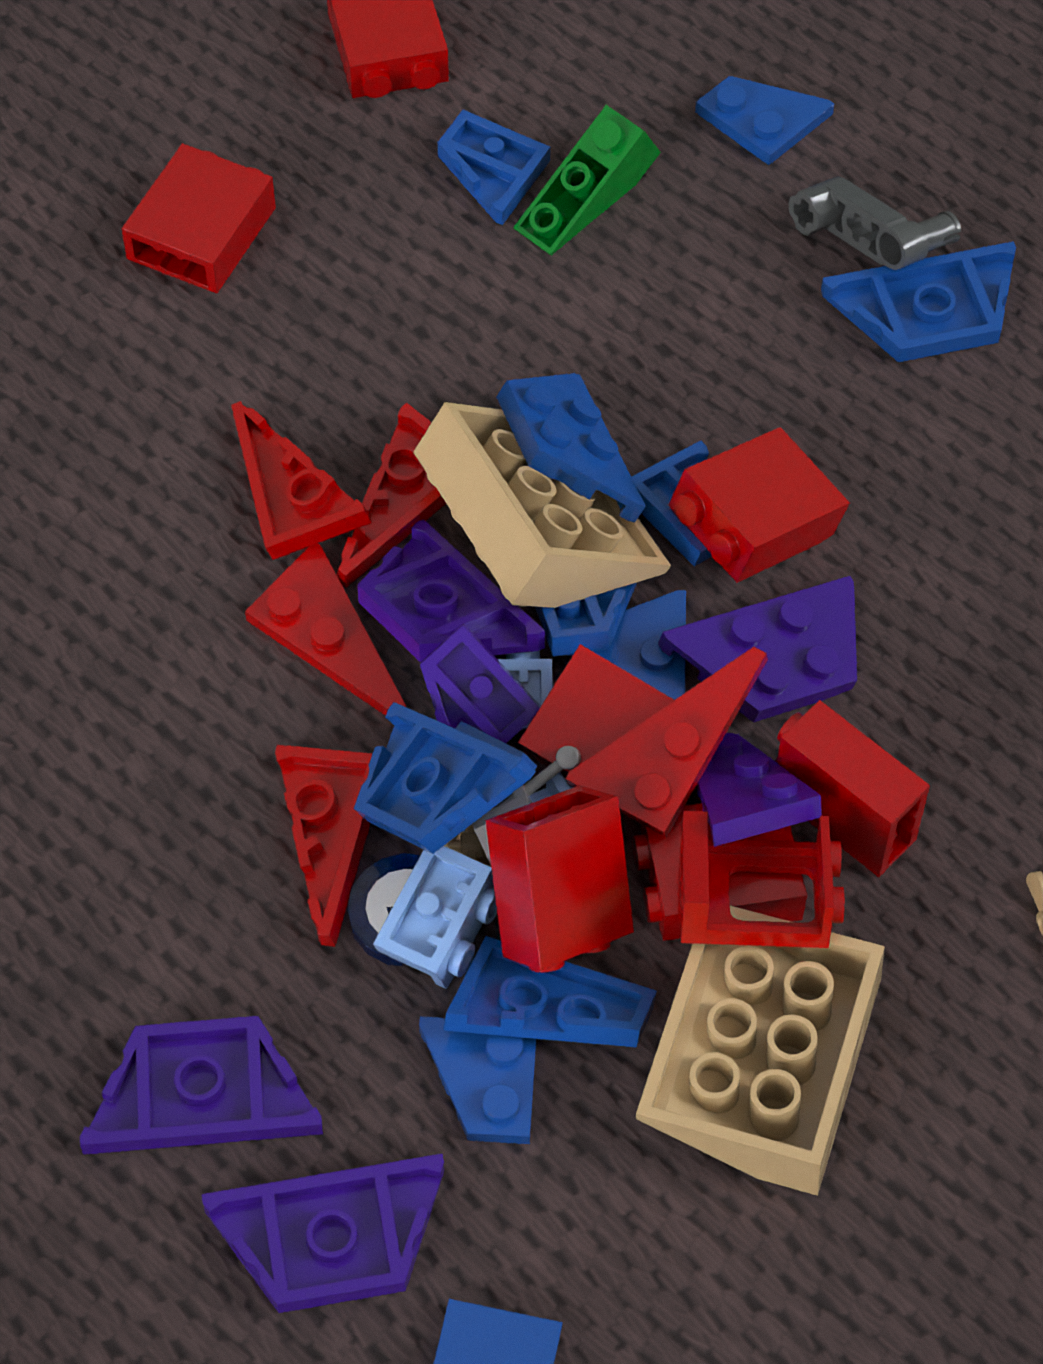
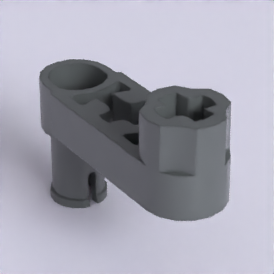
M840 176L800 190L796 195L791 196L789 200V213L794 220L796 229L802 234L808 236L827 229L880 265H885L893 270L919 262L927 256L928 252L945 245L954 244L960 239V235L954 233L961 232L959 220L952 212L943 211L934 217L918 223L912 220L908 221L904 215Z

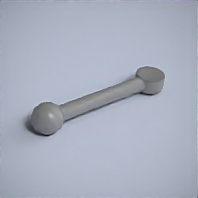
M563 746L556 754V761L524 785L528 795L533 794L563 769L569 770L577 767L581 762L580 751L573 746ZM511 795L500 805L515 799L514 796Z

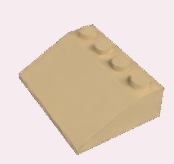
M444 402L413 452L426 471L428 480L437 488L449 506L452 517L461 525L473 543L476 554L485 562L500 585L502 594L512 605L556 608L665 574L671 566L638 518L634 523L619 516L620 508L615 499L596 489L589 500L571 490L564 483L551 479L529 467L501 409Z
M730 906L731 915L738 920L791 922ZM831 932L829 948L692 944L636 1112V1119L757 1179L818 1196L881 982L885 946Z

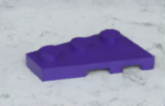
M725 734L695 787L697 797H700L702 801L703 812H708V823L714 847L822 816L820 794L739 734Z

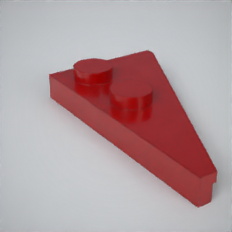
M241 401L231 405L264 545L272 560L372 523L367 510L358 499L354 501L339 488L334 478L324 470L316 468L311 458L288 438H282L257 411L253 408L245 407Z
M405 403L400 408L398 424L390 444L386 443L381 455V466L378 472L374 473L362 502L372 523L355 529L352 537H348L342 551V562L336 575L341 584L346 588L385 556L394 546H397L410 535L412 527L416 522L423 519L426 521L447 504L437 488L428 480L426 471L413 453L432 422L408 403Z
M317 543L309 546L245 611L246 621L385 716L393 702L406 707L321 545Z
M752 647L569 771L565 778L567 783L573 787L580 785L618 796L621 813L667 837L768 661L767 653Z
M277 744L275 755L283 775L286 789L284 796L287 809L293 821L291 828L300 868L305 875L310 899L307 900L311 919L316 925L320 944L336 947L371 824L354 810V806L361 786L369 775V763L373 753Z

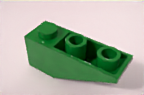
M605 105L513 228L549 255H553L637 185L661 153L644 130L608 105Z

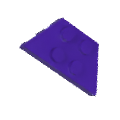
M424 519L416 522L412 527V539L403 549L394 546L383 557L381 566L371 570L358 584V602L419 662L423 661L463 623L493 655L534 652L545 648V630L518 605H512L493 582Z
M847 576L663 631L658 645L661 651L669 657L674 652H677L700 670L697 679L701 682L752 647L767 653L768 661L739 710L740 713L753 723L817 703L819 700L823 701L853 689L857 682L854 581L851 576Z
M259 1016L139 1025L134 1027L123 1049L124 1057L121 1065L111 1073L102 1091L103 1101L90 1127L85 1126L80 1135V1147L83 1155L321 1135L323 1134V1125L319 1111L310 1104L297 1083V1076L285 1057L280 1056L276 1050L273 1038Z
M443 1154L202 1194L203 1207L206 1215L278 1313L404 1292L407 1289L444 1175Z

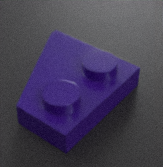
M464 623L420 663L426 687L434 706L436 720L456 729L462 721L507 743L534 718L541 707Z

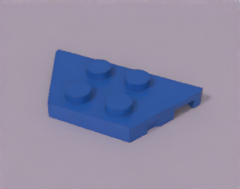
M1013 241L924 258L919 262L897 270L882 266L824 277L822 279L821 293L830 304L897 362L999 343L1016 245Z
M570 373L507 380L496 398L528 466L551 479L564 483L571 490L589 500L596 489L616 500L620 508V517L635 523L646 505L618 451V445L612 439L601 417V411L592 400L581 376Z
M677 590L625 610L610 648L593 652L672 699H677L685 693V659L677 652H674L669 657L661 651L658 642L663 631L686 625V590Z
M393 702L385 717L394 725L387 748L384 746L375 747L369 763V775L361 786L354 810L368 822L434 854L530 780L536 771L523 758Z

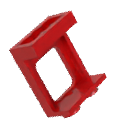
M683 811L680 843L681 943L829 948L832 923H843L845 905L844 887L833 886V877L839 878L841 873L842 849L841 841H830L829 816H820L816 842L737 840L714 847L712 839L708 838V812ZM735 872L807 875L813 882L815 918L806 923L738 920L730 913L729 876Z

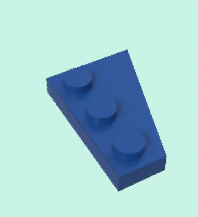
M485 936L446 1012L443 1031L637 1047L653 1010L657 991L566 961L565 965L556 971L534 972L529 969V966L504 958L501 941Z

